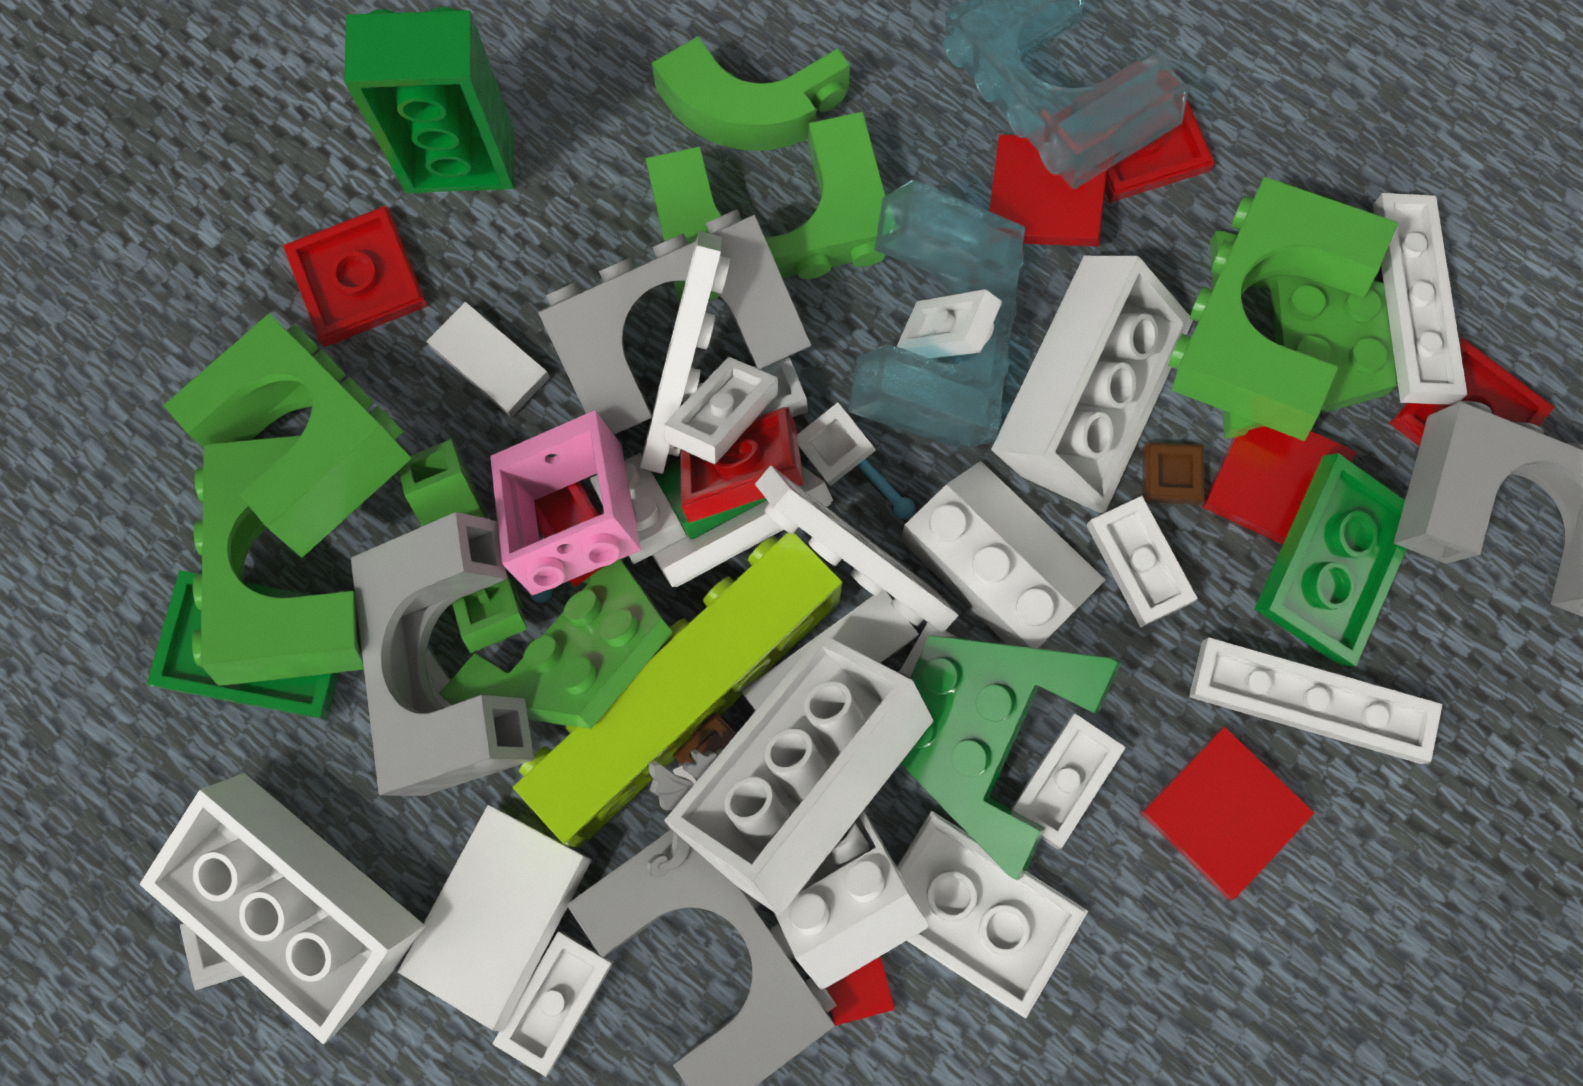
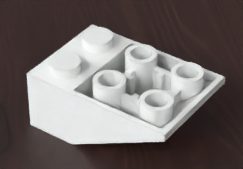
M864 810L782 915L779 916L775 913L795 959L821 990L930 927Z

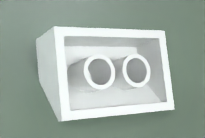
M981 461L947 483L904 525L900 539L1006 644L1039 648L1105 581L1087 561Z

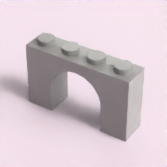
M736 209L705 223L710 234L722 237L720 256L730 258L722 294H717L724 300L731 311L757 369H761L811 346L755 215L741 219ZM684 233L652 247L657 258L635 267L631 257L599 271L603 282L582 291L578 281L545 295L550 306L538 312L585 413L596 410L613 434H617L652 418V410L625 353L623 327L632 305L646 291L665 282L686 281L696 240L688 243Z
M1460 401L1429 415L1394 544L1445 564L1480 555L1494 500L1500 485L1509 474L1525 477L1538 484L1550 495L1557 505L1564 523L1565 546L1551 605L1583 617V444L1561 442L1544 435V430L1539 426L1525 422H1511L1491 414L1492 410L1488 406L1478 402Z
M454 512L352 557L351 565L379 795L425 796L533 761L534 756L525 698L479 695L444 708L434 696L427 676L426 654L429 638L434 625L444 610L464 596L507 580L506 568L502 564L498 522Z
M671 829L569 902L567 907L601 957L608 956L665 914L678 909L701 908L714 912L729 921L743 937L751 957L752 983L747 1000L732 1019L678 1058L673 1066L686 1086H756L835 1027L834 1021L828 1012L836 1007L837 1004L826 988L821 990L811 977L805 981L792 962V959L795 957L779 922L769 929L756 910L762 903L734 885L693 847L690 846L687 859L678 868L669 870L666 875L660 878L649 874L647 870L648 861L657 854H663L667 857L671 852L674 832Z

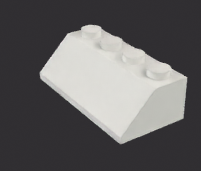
M1083 256L991 449L1021 477L1099 513L1106 512L1172 368L1168 364L1181 334L1187 335L1193 322L1190 319V315L1139 256Z
M820 633L664 821L734 885L781 916L931 725L933 719L913 680Z
M245 773L199 790L139 884L323 1045L341 1029L389 977L425 927L421 921Z

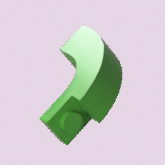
M698 36L652 62L656 91L672 113L686 127L701 137L719 145L740 150H773L788 147L808 139L809 123L816 122V111L827 112L835 108L844 99L849 89L850 64L838 48L792 76L773 83H751L730 75L719 66Z
M452 439L411 455L412 459L399 470L404 495L421 526L454 512L490 519ZM507 569V580L453 602L461 638L470 653L527 630L521 610L524 606L514 577Z

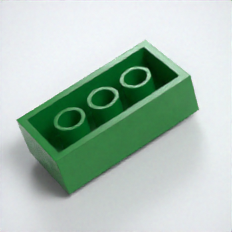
M438 7L428 12L397 13L391 10L378 9L368 14H346L344 83L405 193L514 189V128L471 11Z

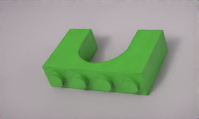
M863 112L809 123L808 150L821 200L811 218L796 230L780 236L764 237L782 278L798 275L802 279H813L825 275L831 270V267L853 263L855 267L872 266L881 262L885 255L892 254L895 230ZM700 147L645 158L664 242L684 233L688 243H691L697 239L699 231L709 233L705 223L720 217L721 214L717 210L712 198ZM673 281L677 300L681 301L686 281ZM711 291L708 302L718 298L719 295Z
M1264 177L1255 198L1244 195L1231 225L1232 228L1240 230L1235 242L1231 243L1223 240L1211 269V273L1219 275L1214 289L1203 286L1190 315L1191 320L1198 322L1192 337L1181 334L1168 364V366L1178 370L1171 391L1305 441L1320 413L1338 366L1281 346L1264 337L1248 320L1242 306L1241 294L1251 285L1262 279L1278 275H1295L1365 298L1380 269L1399 222Z
M269 313L163 406L185 432L203 448L207 444L252 440L279 417L297 409L312 407L309 422L297 442L239 494L264 525L302 558L412 458L395 441L403 433L400 427L378 405L368 413L366 410L374 402L350 377L339 384L338 382L346 375L322 349L312 356L319 349L316 344L295 323L286 330Z
M300 436L204 445L203 468H197L195 471V488L199 501L203 503V520H196L194 524L195 546L198 554L202 556V574H196L193 579L195 604L198 610H201V630L193 632L192 651L196 665L198 667L202 666L218 686L364 670L356 596L353 591L292 598H274L252 591L244 583L243 571L248 551L254 541L267 527L239 494L280 459L297 442Z

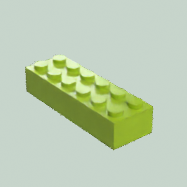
M788 532L780 540L774 535L767 538L749 556L747 561L752 566L735 582L728 576L711 589L703 599L707 608L689 623L685 618H682L672 625L670 629L673 633L661 646L662 649L648 661L592 729L566 725V729L570 734L553 750L548 746L540 748L533 754V761L524 763L520 767L519 772L523 778L512 788L563 844L578 848L585 845L653 780L649 774V763L652 760H655L665 768L676 759L673 754L715 712L723 715L743 696L742 690L766 674L839 605L842 581L795 533L790 534Z

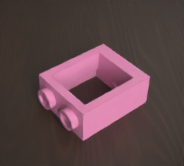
M596 410L490 456L502 564L532 596L545 590L556 588L564 582L600 567L608 566L619 559L641 551L622 445ZM548 454H557L555 457H546ZM594 474H598L604 514L539 541L534 500Z

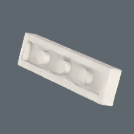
M1382 193L1373 204L1374 214L1399 222L1382 261L1381 268L1400 403L1454 405L1467 396L1437 198L1435 195Z
M702 231L698 232L643 448L641 469L663 474L668 454L679 456L681 449L665 442L664 424L680 408L681 402H686L697 390L701 370L692 368L691 364L696 347L707 350L715 320L714 314L705 312L711 291L722 294L730 264V258L720 256L721 236Z
M770 465L755 483L769 502L764 512L775 523L790 534H793L798 527L812 536L808 544L821 557L834 566L841 559L853 566L854 569L850 574L861 586L877 597L883 590L895 597L891 605L912 624L918 626L924 619L944 633L958 617V614L934 588Z
M1209 637L1202 641L1189 695L1190 698L1419 764L1429 763L1432 760L1443 705Z

